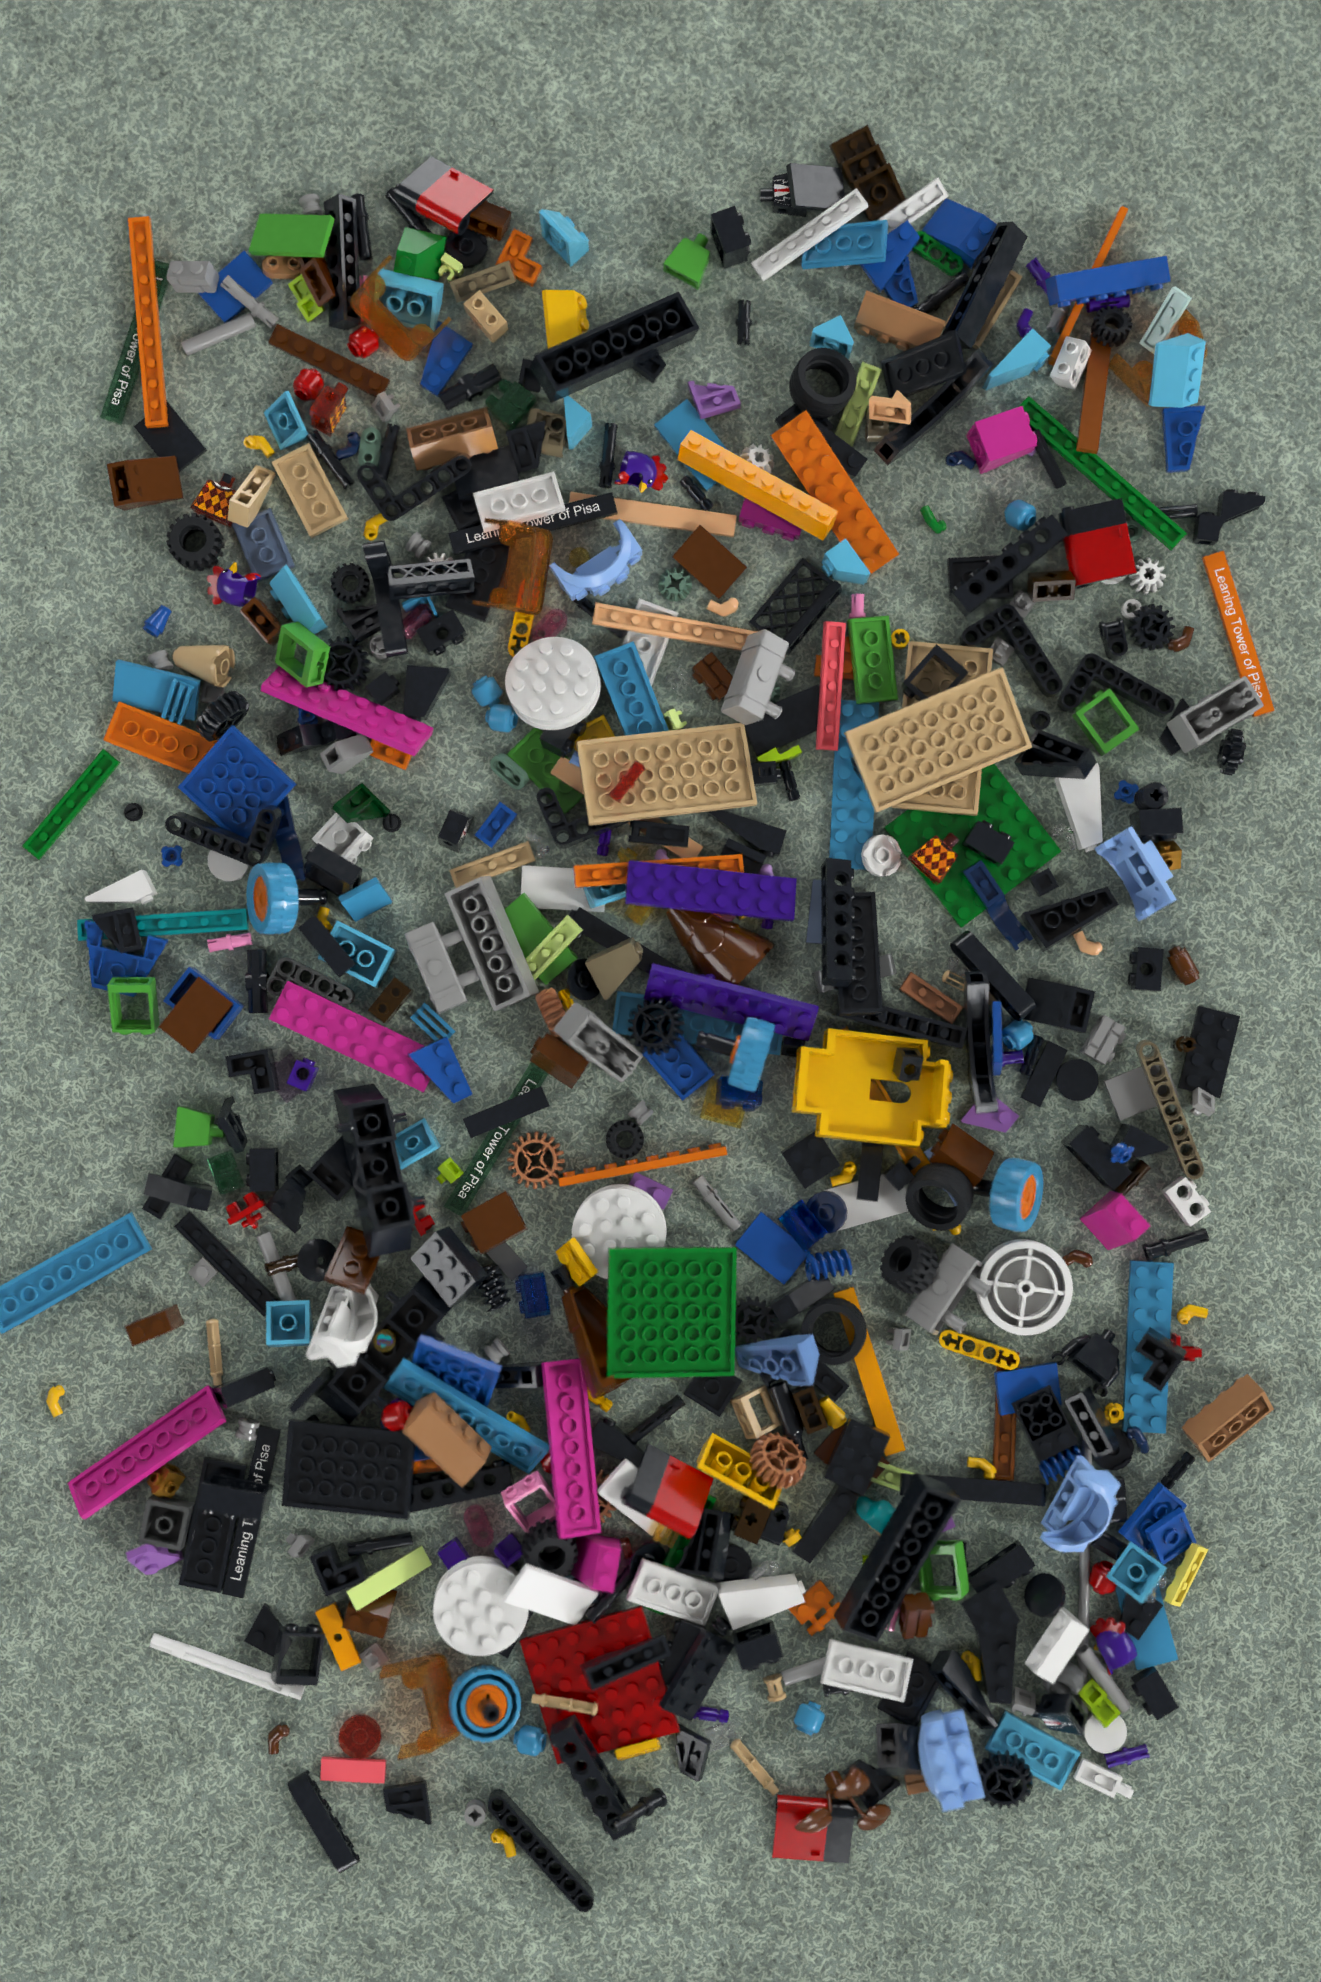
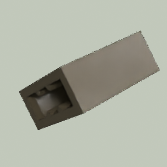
M633 937L588 957L585 962L604 1000L613 994L642 958V946L638 941L635 942Z

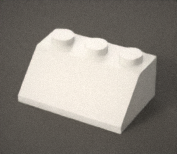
M1062 1607L1025 1661V1664L1036 1675L1054 1684L1089 1629L1071 1612Z

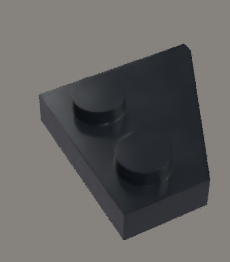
M133 907L92 915L93 921L120 954L142 950Z
M264 1603L244 1642L274 1657L278 1627L282 1626V1624L275 1618L268 1604ZM290 1636L285 1637L282 1660L293 1641Z
M679 1724L680 1730L676 1733L677 1744L675 1748L676 1754L679 1757L680 1773L699 1782L703 1778L711 1741Z
M860 1759L842 1772L846 1777L852 1766H854L867 1776L870 1785L864 1793L858 1795L867 1809L873 1807L901 1785L897 1779L889 1775H879L877 1768Z

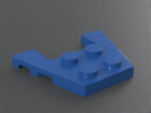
M85 920L84 925L87 931L86 942L89 949L92 987L108 991L107 985L112 977H147L166 947L168 939L149 935L144 956L129 952L120 954L117 949L102 946L104 933L94 921ZM120 993V994L134 997V996H136L137 993Z

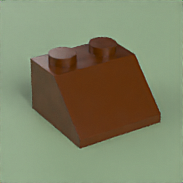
M392 1589L356 1611L350 1600L342 1628L384 1639L398 1591Z

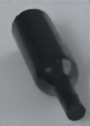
M781 1381L770 1385L767 1390L784 1435L790 1440L792 1439L795 1445L799 1444L798 1449L804 1451L802 1457L808 1460L802 1441L804 1427L788 1382Z

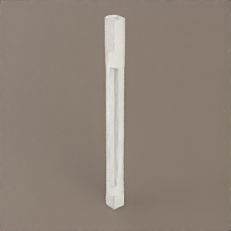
M154 1633L150 1642L151 1648L285 1696L301 1700L305 1690L303 1685H275L271 1678V1673Z

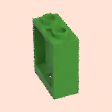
M299 622L281 625L275 663L306 688L323 684L330 646ZM296 643L307 650L305 665L294 658Z
M1110 688L1105 692L1102 689L1091 696L1093 701L1088 704L1084 701L1075 708L1076 713L1072 715L1101 757L1139 730V727ZM1105 698L1127 726L1125 730L1107 743L1102 741L1084 716L1085 712Z
M112 977L107 985L112 1033H120L121 1035L131 1033L149 1035L155 1033L159 1027L155 977ZM120 993H148L150 1020H122Z
M937 1540L919 1571L921 1592H926L930 1600L950 1598L951 1601L962 1600L970 1592L963 1540ZM930 1555H953L957 1586H934Z

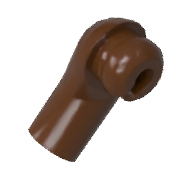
M1184 626L1181 637L1176 640H1169L1170 642L1167 644L1168 649L1180 652L1188 648L1194 628Z
M1073 1250L1061 1257L1067 1266L1077 1262L1082 1264L1083 1267L1088 1268L1093 1264L1092 1256L1081 1250Z
M279 1724L269 1732L268 1754L274 1755L279 1753V1741L290 1733L288 1725Z

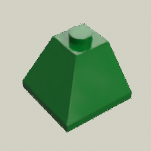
M405 227L397 248L394 272L439 280L438 270L442 266L440 259L444 255L447 236Z

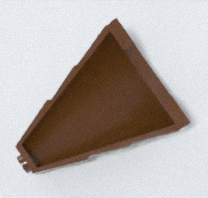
M668 909L666 912L680 945L685 948L695 971L705 976L706 974L715 975V980L738 985L775 946L769 938L743 928L733 921L715 915V913Z
M573 1285L563 1291L564 1296L561 1299L569 1332L573 1335L574 1345L580 1358L587 1386L592 1397L597 1399L619 1388L632 1378H614L613 1375L606 1377L607 1307L584 1285L577 1288Z

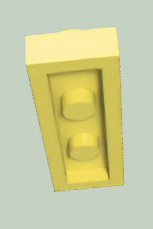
M1193 1542L1191 1543L1190 1547L1185 1551L1182 1564L1175 1571V1578L1172 1584L1166 1589L1164 1601L1174 1606H1181L1208 1552L1207 1548Z

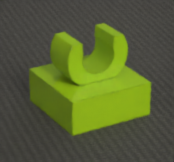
M450 1157L437 1168L441 1174L436 1179L440 1184H443L446 1180L452 1184L464 1172Z

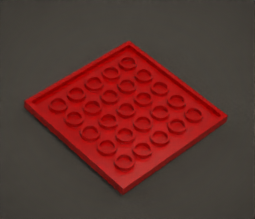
M642 1605L603 1615L595 1624L589 1619L578 1622L576 1625L571 1624L520 1639L521 1648L537 1695L545 1693L550 1696L573 1698L574 1700L591 1703L596 1702L598 1705L596 1715L592 1716V1714L569 1712V1710L546 1706L541 1707L539 1704L548 1736L551 1733L552 1724L573 1714L579 1720L598 1754L679 1732L680 1727L676 1715L659 1706L661 1699L668 1689L659 1661L593 1691L587 1686L580 1664L598 1656L652 1638ZM552 1746L557 1765L563 1763L558 1749Z

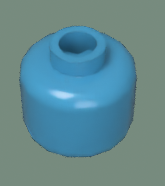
M1015 500L1008 504L1005 509L1006 523L1017 530L1025 531L1036 522L1035 507L1023 500Z
M485 675L472 684L474 687L471 693L480 706L488 705L491 708L492 705L501 702L499 697L503 694V691L494 677H487Z
M494 704L490 710H487L485 720L493 731L510 732L517 726L518 715L511 705Z
M1013 1020L1002 1030V1042L1010 1050L1023 1049L1033 1040L1032 1025L1026 1020Z
M809 1701L808 1705L805 1703L800 1704L794 1718V1723L797 1725L796 1729L810 1736L813 1733H818L825 1718V1714L820 1711L821 1706L812 1701Z
M523 1725L519 1731L515 1732L513 1743L516 1744L517 1751L520 1754L537 1756L540 1752L544 1751L547 1736L540 1727Z

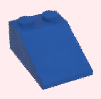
M946 198L922 231L960 256L963 263L972 269L981 257L997 224L984 214Z

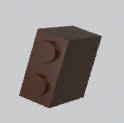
M546 1033L543 1038L539 1036L530 1051L533 1054L530 1059L532 1063L571 1089L589 1064V1061L549 1033Z
M952 1123L948 1129H942L937 1136L939 1141L930 1150L933 1154L929 1162L946 1163L958 1168L969 1178L974 1188L982 1180L995 1152Z
M507 1191L461 1215L463 1221L460 1223L464 1231L470 1233L473 1238L470 1242L476 1252L479 1251L481 1254L487 1253L528 1230Z
M176 1304L138 1319L125 1326V1329L133 1347L177 1329L184 1324V1321Z

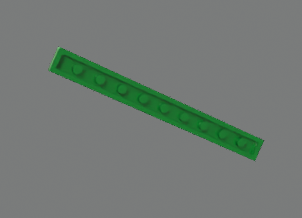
M1028 396L1018 406H1022L1024 412L1028 413L1030 418L1029 425L1032 431L1039 429L1048 445L1110 499L1122 498L1124 511L1170 551L1186 536L1187 533L1099 456L1076 451L1077 437L1031 397Z

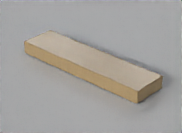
M529 841L449 871L455 888L479 877H494L536 860Z

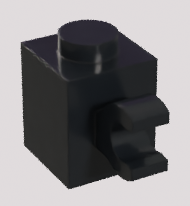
M776 761L751 763L754 786L776 785L777 779H781L780 766H776Z
M915 1155L905 1164L897 1160L882 1175L897 1191H900L915 1177L910 1171L917 1167L921 1161Z

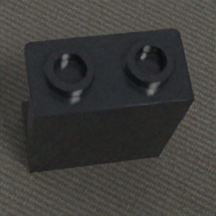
M728 838L721 855L743 854L744 873L751 874L759 873L767 857Z

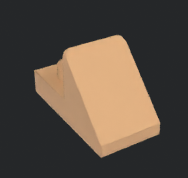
M898 390L892 398L871 396L869 399V419L910 424L911 403Z

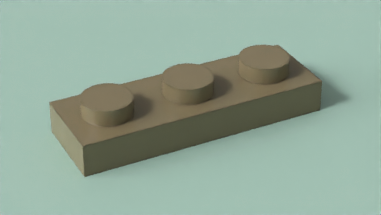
M508 260L452 280L450 285L455 299L459 303L470 299L479 290L484 294L514 283L516 278Z

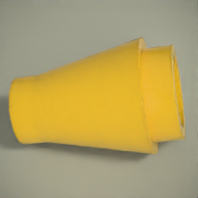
M824 1396L818 1401L828 1426L836 1429L846 1422V1413L829 1396Z

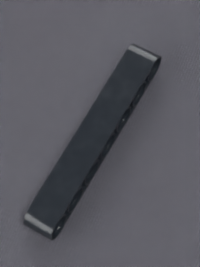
M901 1473L900 1495L903 1496L916 1474ZM924 1475L951 1485L961 1500L1046 1506V1484Z
M500 1789L494 1790L490 1794L487 1805L492 1816L580 1912L590 1911L594 1904V1891L591 1886L505 1791ZM500 1799L503 1804L496 1805L493 1803V1800ZM515 1815L517 1820L510 1821L507 1816ZM529 1831L532 1836L524 1837L522 1832ZM543 1847L546 1849V1852L539 1853L536 1849ZM553 1863H557L561 1867L559 1869H553L550 1865ZM567 1879H572L573 1881H575V1883L573 1885H568L565 1883V1881ZM586 1895L590 1899L587 1901H582L579 1897Z

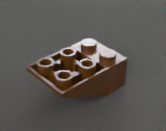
M176 456L124 460L107 464L114 507L125 511L184 499Z

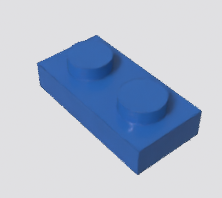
M499 802L475 836L493 848L517 814Z

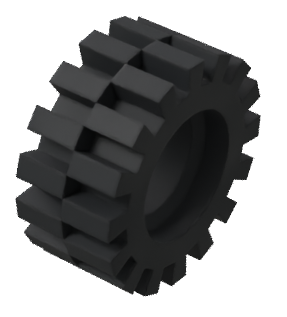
M1107 306L1106 309L1104 307L1096 313L1091 326L1092 337L1097 338L1096 342L1098 343L1102 341V345L1105 347L1106 344H1109V347H1113L1114 344L1118 347L1120 344L1125 343L1133 324L1131 323L1132 318H1128L1129 313H1123L1124 309L1122 308L1117 310V306H1114L1113 309L1110 306ZM1105 324H1112L1118 329H1111Z
M344 563L341 568L338 566L336 568L337 571H333V578L330 580L332 583L331 588L335 595L345 603L351 602V604H354L356 601H362L363 597L366 598L367 592L370 591V580L366 571L359 565H354V563H350V565ZM348 576H354L359 581L358 587L353 591H347L343 588V581Z
M618 1121L607 1131V1148L618 1158H631L637 1155L643 1147V1132L632 1121ZM628 1131L632 1134L633 1143L629 1147L624 1148L618 1145L616 1138L620 1132Z

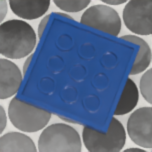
M232 725L182 781L178 788L221 828L249 838L259 811L270 805L278 806L297 784L242 732ZM266 812V817H268L271 813Z
M422 1334L412 1359V1363L486 1407H488L502 1368L501 1365L493 1361L480 1358L473 1353L465 1352L453 1345H447Z

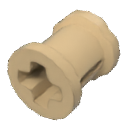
M774 1674L763 1678V1682L767 1685L769 1693L767 1699L769 1702H777L786 1698V1692H783L781 1684V1674Z

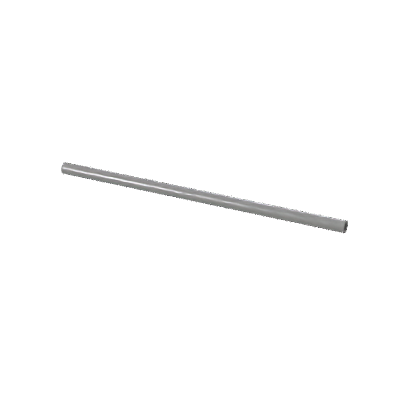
M1081 1433V1454L1092 1466V1452ZM1088 1543L1084 1552H1079L1078 1620L1088 1629L1090 1543ZM1089 1631L1079 1646L1083 1644L1089 1645ZM1078 1657L1077 1667L1084 1675V1686L1088 1682V1670ZM1077 1694V1702L1087 1714L1088 1708Z

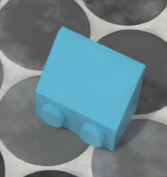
M844 539L824 554L823 566L821 568L827 577L831 576L834 580L862 585L867 582L870 571L847 539Z
M310 1300L266 1302V1345L268 1347L309 1346L313 1337Z

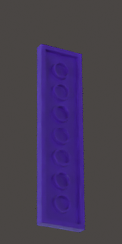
M629 860L625 904L793 922L795 919L797 878Z
M653 963L644 995V1000L651 1001L652 998H655L658 1002L660 998H663L665 1002L671 1001L673 1003L672 1007L677 1006L679 1009L745 1025L748 1017L760 1019L775 1025L773 1033L804 1041H809L819 1010L817 1005Z

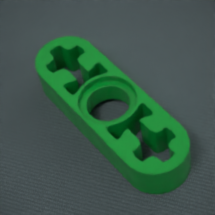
M916 231L920 238L923 239L922 243L924 245H915L912 251L949 276H956L961 272L963 260L960 256L925 232ZM930 243L931 245L928 247L927 252H924L925 246ZM938 249L942 256L939 259H934L931 257L930 251ZM945 255H947V261L942 264L941 262L944 260ZM948 262H957V268H949L950 264Z

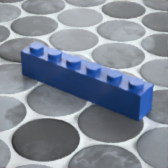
M1167 256L1059 274L1046 279L1045 282L1049 306L1058 304V308L1070 306L1071 302L1074 301L1079 305L1090 302L1089 299L1095 298V301L1108 299V295L1118 298L1127 295L1126 292L1132 291V295L1145 292L1146 288H1150V291L1163 289L1164 284L1171 282Z

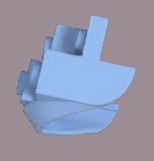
M621 519L613 523L621 538L618 541L620 543L618 546H609L576 568V572L573 574L567 573L557 566L555 562L549 565V568L558 580L559 586L563 592L567 593L571 601L583 599L588 595V592L592 593L594 597L598 594L600 596L606 594L610 590V586L616 582L620 584L628 578L627 575L630 572L627 565H634L641 559L642 548Z
M1132 826L1094 848L1097 854L1105 858L1122 879L1132 899L1135 917L1138 922L1177 900L1166 883L1173 875L1152 840L1142 844Z
M1076 1456L1041 1521L1048 1531L1042 1532L1041 1540L1060 1552H1084L1088 1543L1097 1539L1108 1527L1114 1507L1117 1504L1114 1496L1120 1487L1119 1482L1108 1470H1095L1084 1456Z
M963 1708L943 1713L942 1709L923 1714L921 1716L919 1733L921 1768L925 1782L931 1793L941 1803L943 1812L964 1808V1802L985 1798Z

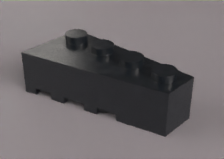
M1104 887L1074 898L1062 900L1058 903L1023 912L1021 918L1042 952H1045L1116 909L1119 904L1109 888Z
M1017 1624L984 1643L976 1632L985 1693L990 1703L1011 1704Z

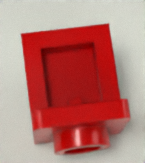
M1171 1333V1339L1169 1340L1187 1351L1183 1361H1195V1358H1202L1201 1348L1197 1346H1181L1180 1336L1176 1333Z

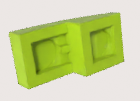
M302 274L288 284L298 300L296 305L307 322L312 321L325 311L324 306H317Z
M797 745L779 754L775 747L757 757L756 761L757 763L770 761L780 763L781 761L790 760L801 755L802 750Z
M1093 1678L1078 1692L1082 1702L1104 1729L1121 1714Z

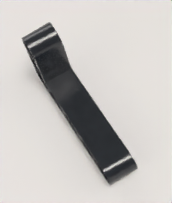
M459 453L396 495L377 466L371 462L364 463L358 469L357 477L382 516L388 521H394L467 474L471 469L472 459L466 453ZM458 459H465L468 467L460 469L456 461ZM364 468L372 470V478L368 479L363 476L362 471ZM442 470L448 471L450 479L447 481L441 480L439 472ZM429 482L432 485V491L425 492L421 484ZM375 487H382L385 490V496H377L375 494ZM407 493L412 494L415 502L412 504L407 503L404 495ZM394 505L397 508V514H389L387 506Z
M379 540L364 543L363 551L373 579L386 657L390 658L408 654L400 600L389 599L386 566H393L385 541Z
M1002 605L967 627L961 634L960 643L962 646L976 647L1002 631L1010 645L1015 648L1014 651L1041 693L1046 697H1053L1061 691L1063 687L1061 678L1013 605ZM1001 612H1008L1010 620L1003 619ZM983 623H990L993 631H986ZM1012 630H1020L1022 633V637H1015L1012 633ZM972 634L975 637V642H968L965 635ZM1024 647H1030L1033 650V655H1026ZM1035 665H1042L1044 667V673H1038L1035 669ZM1047 682L1054 683L1056 690L1050 691L1047 688Z
M1093 653L1085 655L1079 661L1057 701L1058 707L1062 711H1072L1078 706L1093 680L1158 717L1166 716L1172 712L1175 706L1174 700L1167 694ZM1085 660L1093 663V669H1088L1085 666ZM1105 670L1111 673V680H1108L1103 676V672ZM1075 678H1079L1083 681L1082 688H1079L1075 685ZM1122 681H1127L1130 684V690H1125L1122 687ZM1141 691L1148 694V701L1141 699ZM1065 696L1072 698V706L1065 704ZM1159 702L1166 704V711H1162L1159 708Z
M546 787L540 789L537 793V801L554 843L561 849L569 848L630 822L624 821L607 823L604 826H589L586 815L567 823L555 792ZM544 795L552 796V801L546 804L541 801V798ZM552 814H558L561 818L558 822L553 823L549 820V817ZM580 825H586L589 828L585 834L577 832V828ZM566 833L569 838L565 842H560L557 839L558 835Z
M270 805L260 810L249 839L184 812H178L169 816L165 821V827L173 835L254 867L256 864L263 863L269 857L282 818V812L275 805ZM266 812H270L273 815V821L267 819ZM175 818L181 822V828L176 826ZM194 827H198L200 829V836L195 833ZM260 831H263L266 834V840L261 839L259 835ZM214 834L219 836L220 844L215 842ZM234 843L240 846V852L234 849ZM253 851H257L260 854V860L253 856Z

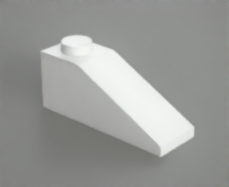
M140 870L85 897V900L90 903L141 902L146 904L153 900V896L157 892L147 871Z

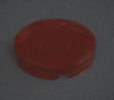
M353 1715L345 1720L340 1728L338 1737L340 1747L345 1754L352 1758H367L376 1752L381 1743V1728L377 1721L369 1715Z

